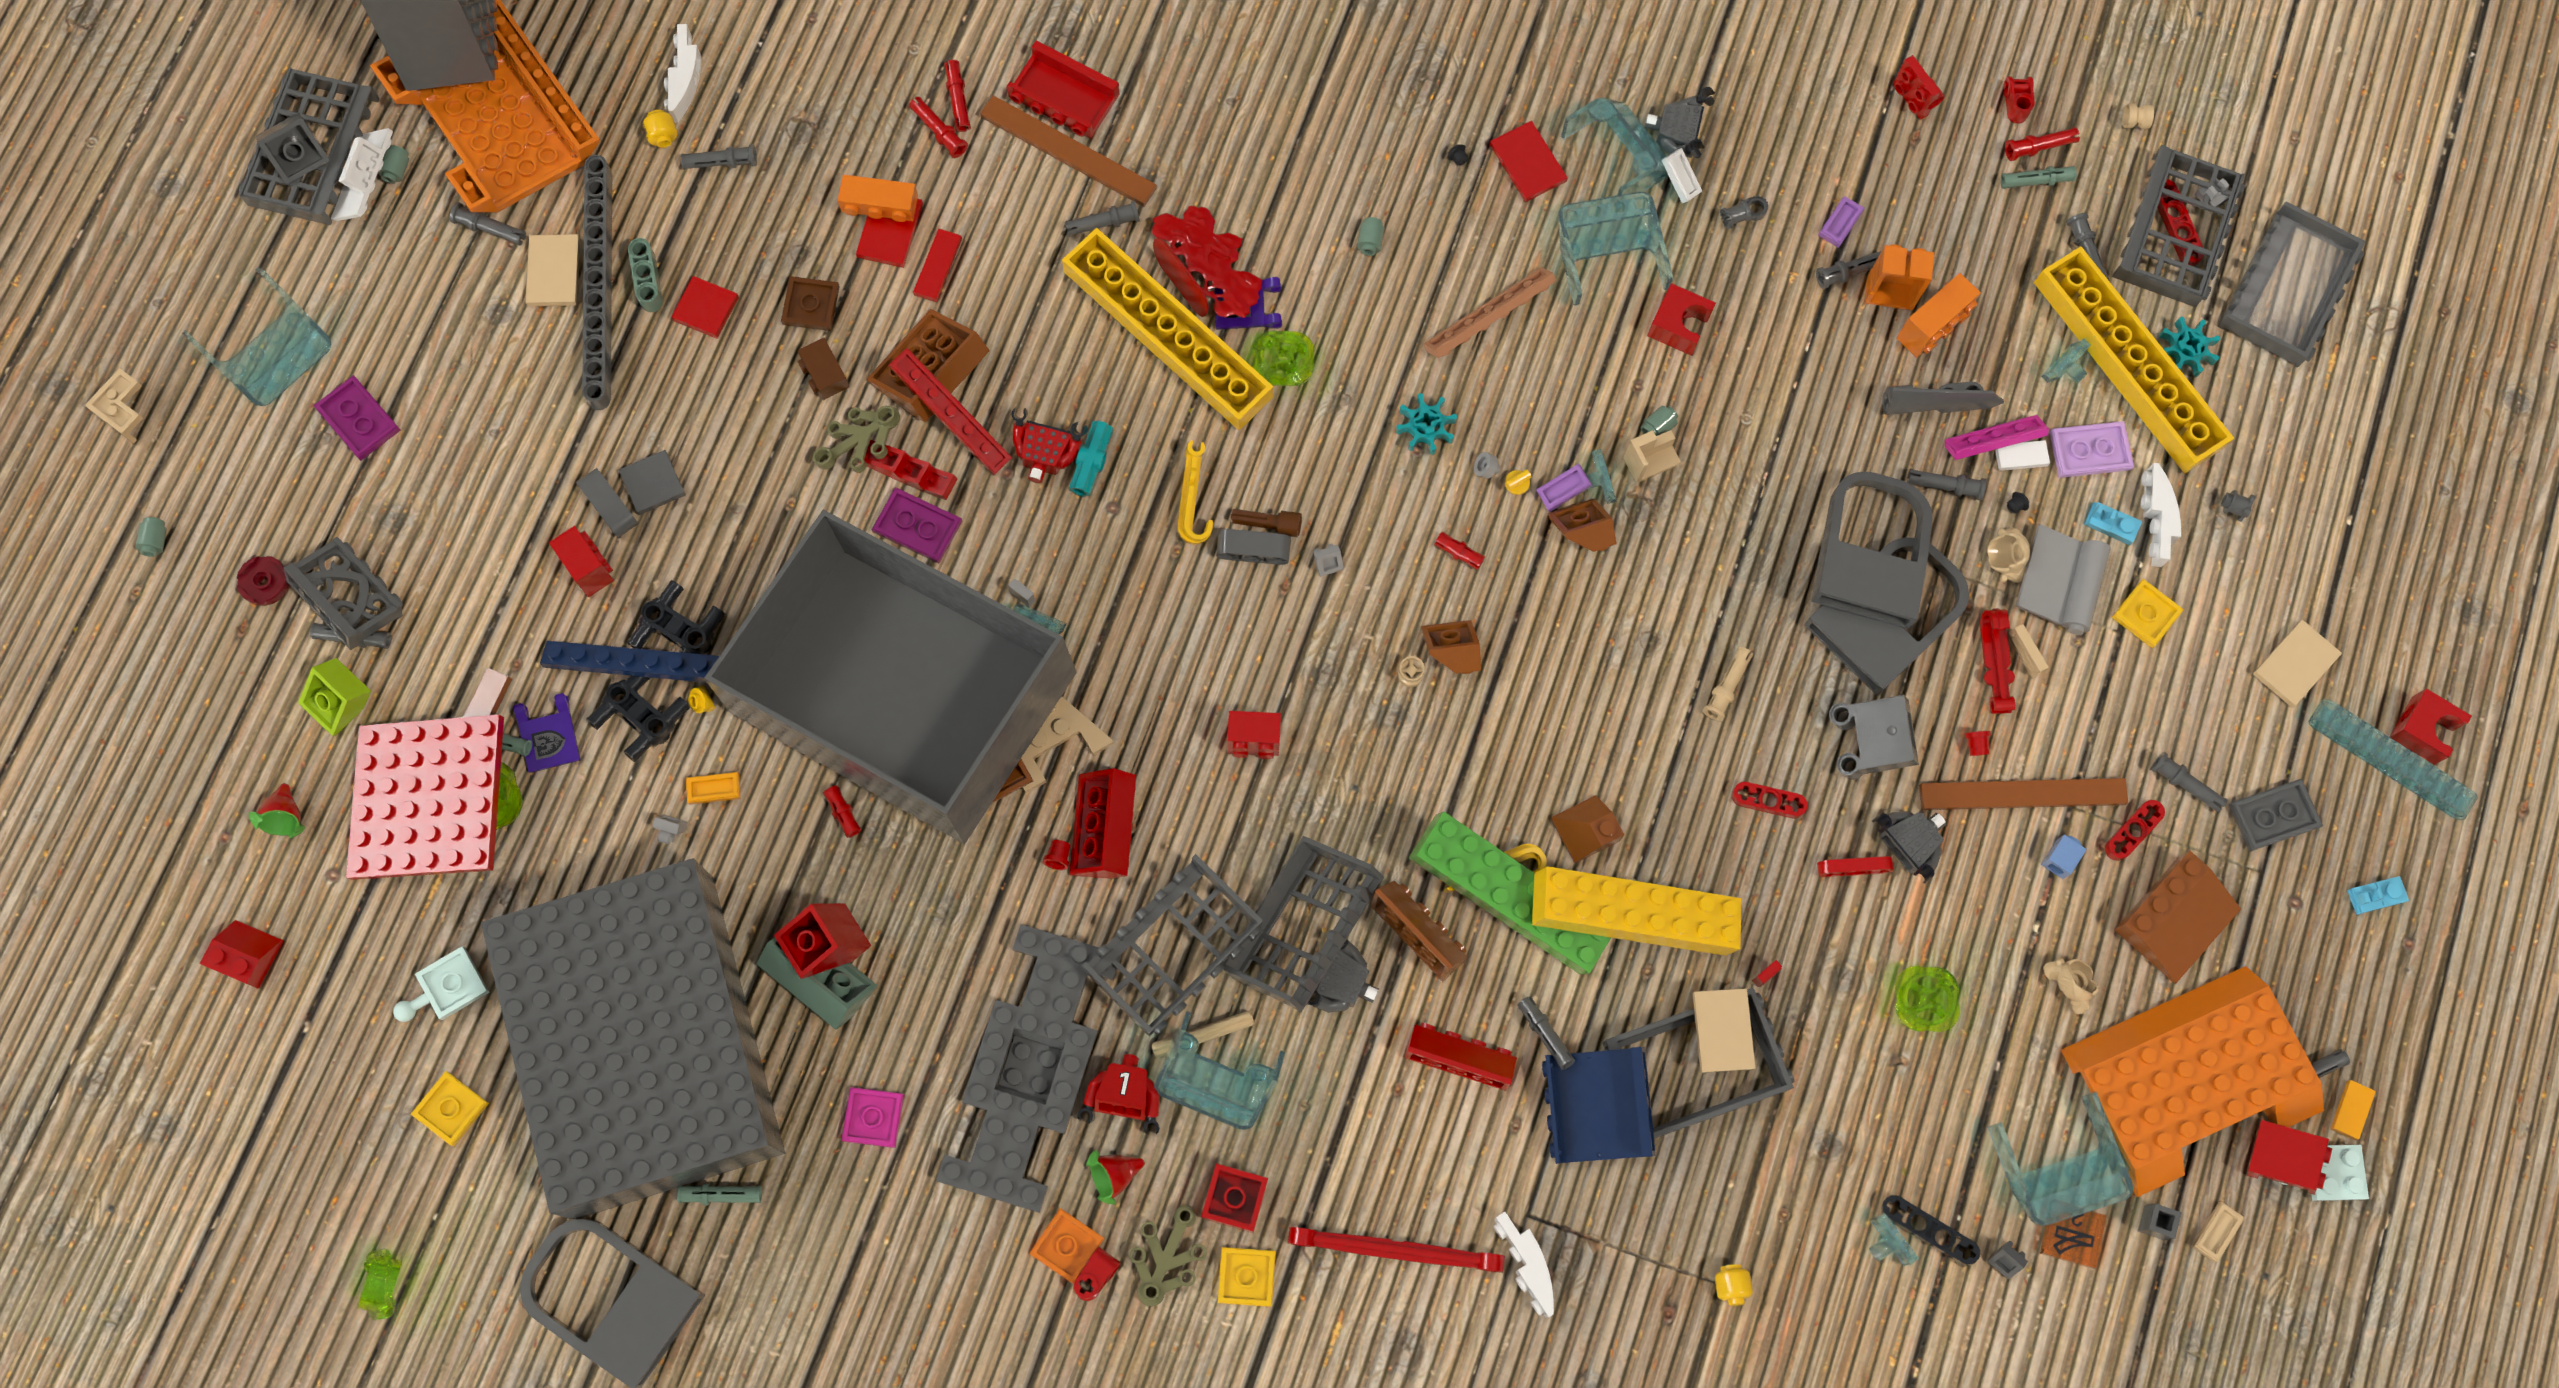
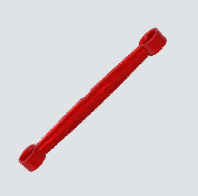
M1300 1227L1289 1228L1288 1244L1320 1247L1418 1263L1476 1268L1477 1270L1503 1273L1505 1256L1499 1254L1476 1253L1410 1241L1398 1242L1392 1241L1389 1238L1321 1232Z

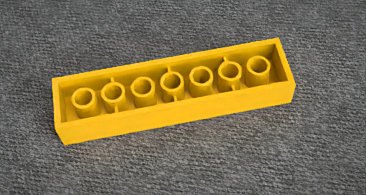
M1546 866L1534 874L1532 925L1727 956L1741 949V898Z

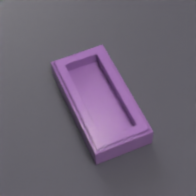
M1844 196L1818 236L1839 248L1865 208Z
M1578 463L1536 489L1548 511L1551 512L1593 485Z

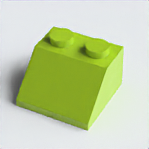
M337 658L312 667L298 704L332 736H335L364 709L371 690Z

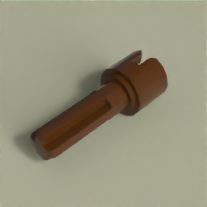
M1233 509L1231 522L1233 524L1275 529L1278 534L1298 538L1302 525V513L1282 510L1278 515Z

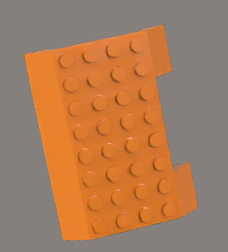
M495 0L497 12H494L497 22V31H494V35L498 45V50L494 51L498 62V69L495 70V80L406 91L389 55L370 65L396 104L424 105L463 163L447 171L445 175L471 212H500L584 166L587 158L591 156L600 143L599 137L501 0Z
M2247 966L2061 1049L2072 1073H2081L2130 1168L2124 1174L2136 1197L2185 1176L2183 1147L2264 1110L2271 1123L2290 1127L2324 1111L2322 1083L2270 986Z

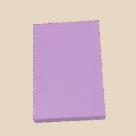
M2124 421L2055 428L2049 432L2059 478L2129 471L2134 468Z

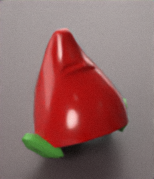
M285 783L281 784L262 803L257 813L255 811L249 812V820L256 830L259 828L271 835H289L291 839L301 834L306 828L304 825H300L301 816L299 808L292 797L289 785Z
M1097 1150L1090 1154L1086 1162V1166H1090L1093 1181L1100 1194L1097 1199L1111 1205L1116 1204L1114 1198L1129 1185L1134 1176L1145 1165L1142 1158L1121 1155L1099 1156Z

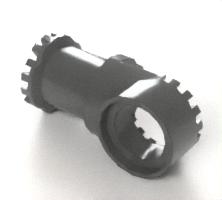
M1759 195L1741 200L1736 206L1720 209L1721 220L1724 219L1722 222L1727 229H1731L1734 224L1744 220L1746 222L1761 220L1767 213L1768 201L1763 196L1759 197ZM1758 203L1763 207V211L1761 213H1754L1751 211L1750 205Z

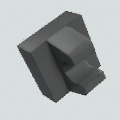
M2012 1241L2005 1243L1992 1253L1988 1259V1262L2007 1279L2021 1271L2028 1262L2023 1251L2018 1253L2012 1248Z

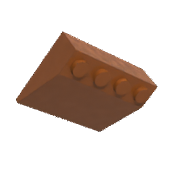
M930 309L866 380L909 414L926 422L933 415V412L888 365L908 348L941 384L952 393L990 350L977 332Z
M2188 851L2174 861L2114 930L2176 984L2237 915L2241 908L2213 871L2195 854Z
M1392 881L1378 888L1374 892L1371 903L1373 910L1432 972L1444 982L1466 961L1467 956L1465 953L1467 951L1464 946L1457 940L1453 942L1446 935L1448 930L1439 921L1435 923L1428 916L1430 914L1429 910L1421 902L1417 904L1410 897L1412 893L1403 883L1399 885L1396 881Z

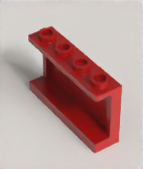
M1036 40L1031 47L1032 56L1015 82L1008 83V96L1016 104H1024L1030 107L1034 113L1038 115L1043 114L1051 118L1055 124L1070 128L1076 135L1091 139L1120 95L1119 82Z

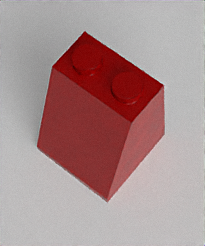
M811 903L774 935L800 979L853 962L871 947L870 942L845 903Z

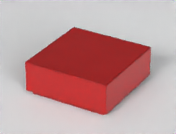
M1777 960L1772 962L1752 980L1757 987L1764 985L1782 969L1781 964Z

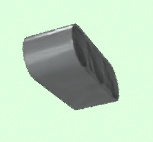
M597 468L576 482L617 538L639 524Z
M1222 529L1218 533L1216 556L1224 560L1285 565L1289 563L1291 537L1278 533Z

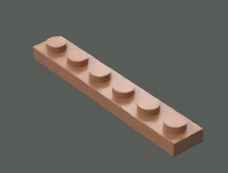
M1542 267L1425 342L1424 347L1426 351L1437 358L1448 355L1459 344L1468 342L1479 331L1488 329L1499 318L1506 317L1510 314V311L1519 305L1526 304L1536 294L1546 291L1550 285L1557 281L1554 273Z

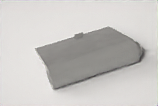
M2042 524L2037 525L2016 607L2065 627L2070 633L2075 635H2083V633L2090 631L2111 547L2107 543L2097 540H2089L2083 543Z

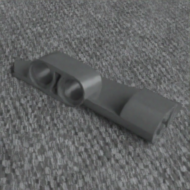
M1977 382L1945 384L1939 389L1913 388V385L1887 387L1882 396V407L1885 415L1933 410L1949 413L1990 409L2004 403V399L2000 398L1994 391L1984 390Z

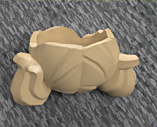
M2001 527L1998 530L1999 535L1993 538L1988 545V562L1990 567L2001 572V582L2005 583L2007 579L2015 583L2022 582L2026 564L2030 558L2029 542L2020 530L2013 527L2004 530Z
M2057 958L2056 961L2046 963L2043 967L2046 977L2049 980L2058 981L2061 991H2063L2067 998L2071 999L2070 1003L2075 1014H2084L2089 1010L2090 999L2099 991L2097 982L2092 980V968L2079 959H2073L2065 963L2063 959Z

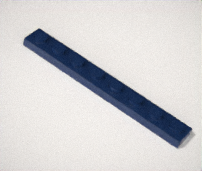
M547 641L540 664L543 668L706 682L704 678L719 656Z

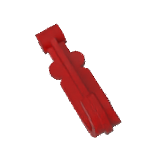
M1999 608L1985 610L1980 620L1984 667L1988 669L1983 679L1986 684L1992 686L1993 697L1990 698L1991 714L2012 713V710L2016 708L2015 699L2009 693V685L2015 680V675L2013 671L2007 669L2011 665L2006 629H2010L2009 617L2006 609L2000 610Z

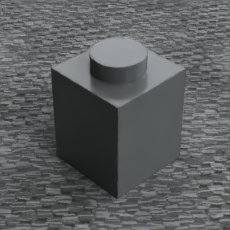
M2156 1203L2145 1205L2138 1232L2163 1241L2175 1239L2182 1212Z

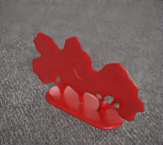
M1189 206L1183 214V219L1168 213L1153 218L1155 224L1152 227V234L1157 237L1153 242L1156 259L1179 292L1199 316L1205 317L1208 313L1209 305L1206 296L1215 299L1213 306L1218 316L1228 317L1235 314L1245 318L1246 315L1250 314V307L1257 304L1259 299L1258 292L1262 287V279L1250 272L1237 271L1231 268V263L1238 260L1239 252L1237 248L1241 246L1243 238L1228 232L1219 235L1214 234L1215 220L1210 211L1205 207ZM1181 242L1182 245L1176 248L1175 244ZM1177 255H1183L1185 257L1187 268L1183 265V263L1180 261ZM1196 271L1202 274L1205 279L1202 288L1190 274L1191 272ZM1208 281H1212L1211 286H1207ZM1220 288L1224 293L1214 294L1213 290L1209 292L1208 289ZM1222 297L1224 300L1219 301L1217 298Z

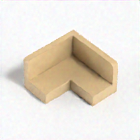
M119 368L85 406L134 444L137 441L129 433L143 418L128 407L126 403L142 385Z
M1652 430L1630 440L1623 459L1636 483L1680 464V459L1672 446L1676 438L1671 430L1658 436Z

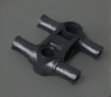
M671 580L659 598L655 597V599L643 605L641 616L638 619L639 626L627 640V643L633 648L641 649L651 634L657 633L679 646L681 653L706 654L711 648V641L715 635L713 632L726 614L719 608L712 606L702 622L696 624L674 611L671 606L684 589L681 585ZM654 612H661L660 616L657 619H650L651 615ZM695 638H703L702 642L699 645H692V642Z
M630 676L627 680L623 679L612 683L601 700L602 704L586 718L587 722L598 730L614 714L621 717L636 730L639 737L624 750L625 755L633 762H636L650 747L654 748L667 742L671 732L675 729V722L690 709L689 704L681 697H678L664 712H659L637 692L650 677ZM618 694L626 695L624 699L620 701L614 700L615 696H617ZM655 726L663 727L658 733L651 732Z

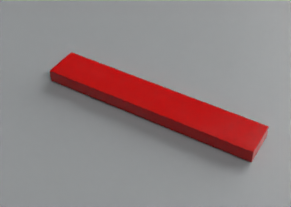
M908 348L888 365L993 476L1012 459L1006 450Z

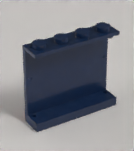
M1645 1047L1572 1053L1571 1055L1574 1057L1575 1062L1565 1070H1561L1552 1055H1545L1546 1061L1542 1062L1543 1076L1548 1079V1088H1545L1546 1104H1550L1551 1115L1547 1116L1548 1130L1553 1131V1142H1550L1551 1158H1555L1556 1164L1656 1156Z

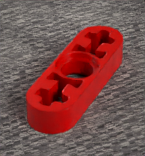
M1750 782L1738 783L1731 794L1733 802L1740 807L1792 819L1801 817L1808 807L1807 800L1801 794ZM1744 788L1747 789L1748 795L1755 796L1757 791H1759L1757 804L1754 803L1756 799L1754 797H1747L1746 800H1742V795L1738 794V792H1741ZM1763 795H1774L1776 805L1773 807L1766 806L1763 803ZM1782 797H1785L1783 803L1791 804L1795 800L1797 805L1801 807L1796 812L1792 811L1793 808L1789 805H1784L1782 809H1779L1782 804Z
M2148 800L2143 803L2105 844L2106 855L2115 861L2128 857L2164 818V806L2157 800ZM2154 808L2155 816L2150 817L2145 822L2142 818L2148 814V809ZM2130 824H2137L2141 828V835L2139 837H2134L2130 834ZM2124 839L2128 841L2121 848V852L2116 853L2114 851L2116 848L2115 845L2119 844Z
M1889 856L1834 859L1817 863L1819 877L1883 874L1894 871L1893 860Z

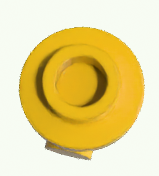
M1527 469L1510 472L1505 479L1506 489L1515 495L1525 493L1530 486V472Z
M704 685L693 688L690 691L688 703L696 713L711 712L716 708Z

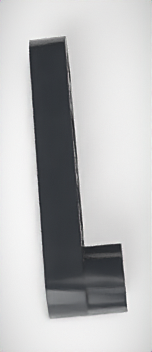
M1891 1195L1883 1201L1881 1210L1886 1219L1950 1257L1959 1266L1973 1265L1979 1259L1980 1248L1974 1241L1897 1195ZM1898 1202L1900 1204L1899 1210L1904 1213L1907 1212V1208L1912 1210L1907 1216L1905 1223L1900 1221L1904 1217L1900 1213L1896 1212L1894 1215L1889 1213L1888 1203ZM1922 1216L1926 1221L1925 1229L1921 1231L1915 1230L1911 1226V1218ZM1944 1230L1949 1233L1950 1243L1948 1245L1942 1246L1936 1242L1935 1234L1937 1231ZM1956 1238L1960 1239L1961 1241L1953 1249V1252L1949 1251L1954 1245ZM1969 1248L1973 1258L1963 1259V1252L1959 1249Z

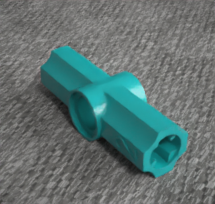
M1099 420L1092 422L1085 445H1081L1078 452L1077 467L1069 486V490L1078 496L1090 497L1097 475L1103 470L1107 456L1106 450L1113 434V427L1106 422Z

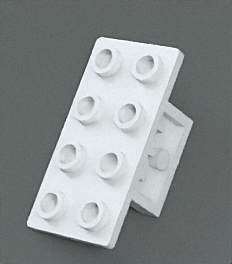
M389 128L364 133L362 137L354 139L339 182L344 185L331 217L334 221L361 217L365 213L369 194L375 188V178L384 163V154L391 145L390 138L393 131Z

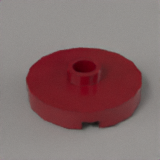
M272 556L251 558L238 571V592L246 601L253 605L267 606L276 603L283 598L289 589V583L286 581L284 572L285 565ZM268 579V582L262 585V581Z

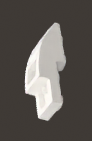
M677 24V34L673 36L677 55H674V67L668 68V77L664 78L665 90L668 92V99L664 100L665 112L672 115L675 123L680 121L690 106L701 72L702 57L697 45H692V36L687 24Z
M2153 463L2142 475L2141 482L2145 488L2141 498V509H2144L2143 518L2152 519L2150 533L2153 534V538L2149 547V557H2152L2151 566L2162 567L2170 560L2171 545L2181 538V520L2172 485L2160 464Z
M1503 1212L1494 1218L1496 1224L1493 1227L1502 1240L1506 1238L1511 1245L1509 1252L1517 1263L1521 1261L1524 1265L1515 1271L1518 1275L1515 1280L1523 1292L1528 1290L1532 1296L1533 1301L1530 1303L1539 1316L1543 1314L1545 1318H1549L1554 1313V1299L1550 1274L1543 1253L1530 1229L1520 1234L1506 1212Z

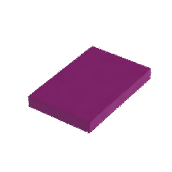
M354 375L313 405L360 461L401 431Z
M895 487L871 530L873 533L939 564L963 521L962 518Z

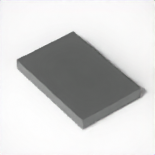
M2302 779L2228 804L2249 852L2323 826Z

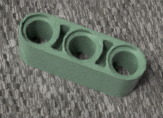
M636 238L628 246L635 294L645 311L656 312L663 305L656 256L646 239ZM646 251L645 254L637 256L640 252ZM650 273L647 277L641 278L643 274ZM654 295L651 299L645 300L647 296Z

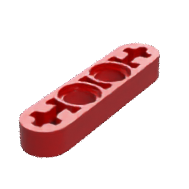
M2167 179L2164 188L2180 194L2176 184L2172 180ZM2162 194L2157 209L2169 236L2188 243L2191 242V244L2203 248L2184 202ZM2168 208L2177 209L2179 217L2169 215ZM2177 229L2186 230L2188 238L2179 237ZM2173 244L2180 262H2183L2187 249ZM2192 251L2191 254H2196V257L2190 256L2188 265L2193 267L2198 265L2204 258V255Z

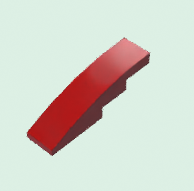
M870 439L864 458L867 467L915 489L947 500L958 480L954 474L934 468L929 462L911 457L906 451L886 444L887 455L883 459H876L870 450L876 441ZM879 448L876 453L880 452L882 448Z

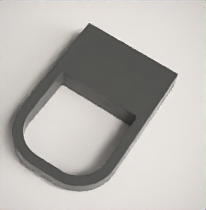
M1856 472L1848 475L1839 483L1832 493L1829 502L1811 602L1907 629L1917 621L1929 553L1932 510L1925 496L1916 487L1905 481L1873 472ZM1856 486H1868L1899 495L1912 506L1916 514L1917 526L1911 561L1839 540L1844 498L1847 490Z
M1906 537L1894 540L1880 552L1888 555L1904 551L1912 552L1914 538ZM1929 544L1928 560L1952 584L1955 592V603L1951 612L1920 641H1916L1903 627L1824 605L1804 624L1877 696L1944 633L1967 607L1969 590L1963 574L1932 544Z
M586 1219L571 1220L555 1228L546 1237L527 1264L520 1285L523 1305L532 1318L630 1388H642L705 1296L701 1291L605 1225ZM577 1231L593 1232L639 1265V1269L589 1340L548 1313L538 1302L535 1293V1282L540 1269L557 1245L566 1236Z

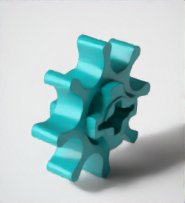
M2181 316L2174 323L2178 333H2173L2169 329L2164 328L2159 334V338L2168 341L2170 348L2163 349L2169 356L2175 359L2177 367L2181 369L2182 365H2188L2193 370V376L2198 377L2204 370L2200 361H2206L2210 365H2214L2219 360V356L2212 354L2208 346H2215L2220 340V336L2216 335L2215 337L2208 338L2203 335L2202 327L2206 324L2205 320L2202 319L2195 329H2191L2186 326L2185 318Z
M1419 393L1417 397L1419 407L1417 409H1408L1404 404L1400 406L1399 413L1406 416L1409 422L1404 425L1398 424L1396 434L1400 435L1407 432L1413 436L1414 439L1409 442V451H1413L1417 443L1424 442L1430 448V455H1434L1436 452L1434 441L1436 439H1444L1449 444L1453 442L1454 435L1448 433L1444 426L1455 424L1457 414L1445 416L1440 412L1445 403L1444 397H1440L1436 405L1428 406L1424 402V395Z

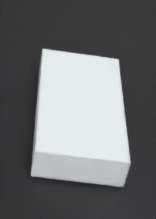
M1682 148L1661 160L1682 203L1688 202L1702 192Z
M2046 440L2022 442L1995 449L1999 471L2047 467L2050 464Z

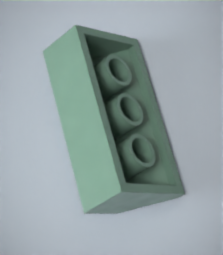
M775 937L767 942L756 963L835 1030L854 1016L878 986L851 963L800 979Z

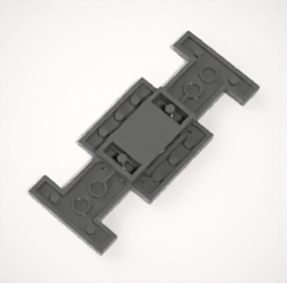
M1020 924L1012 950L1035 957L1037 960L1021 1007L995 1000L962 1100L963 1104L987 1111L971 1162L944 1155L936 1179L937 1182L1034 1212H1041L1048 1186L1023 1179L1039 1128L1042 1127L1065 1134L1098 1032L1095 1029L1073 1023L1088 977L1082 970L1081 965L1085 961L1088 963L1097 954L1099 947ZM1120 955V956L1116 959L1119 963H1120V960H1121L1122 955ZM1111 964L1100 977L1114 981L1117 968ZM1013 1034H1014V1039H1013V1042H1012V1045H1011V1048H1010V1051H1009V1054H1008V1057H1007V1060H1006V1063H1005V1066H1004V1069H1003V1072H1002V1076H1001L999 1085L997 1086V1083H998V1080H999V1077H1000V1074H1001V1071H1002V1068H1003V1065H1004V1062H1005V1059H1006V1056H1007V1053H1008V1050H1009V1047H1010V1044H1011V1041H1012V1037H1013Z

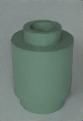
M390 145L384 154L383 166L378 172L383 181L391 184L402 181L409 162L408 151L399 146Z
M1374 217L1365 218L1360 226L1357 248L1364 255L1373 256L1381 251L1384 227L1380 219Z
M1662 405L1643 421L1644 424L1641 426L1643 434L1652 430L1656 436L1663 434L1678 424V415L1670 406L1665 407Z
M146 517L139 524L135 548L140 551V554L155 557L163 552L167 531L165 522L158 518Z

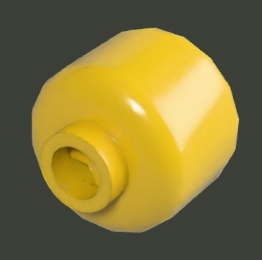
M653 110L643 120L642 126L647 141L651 145L666 148L676 140L678 132L671 114L663 110Z
M1741 1264L1720 1267V1271L1715 1275L1718 1298L1722 1301H1728L1729 1306L1744 1305V1299L1751 1297L1753 1294L1750 1272L1742 1269Z

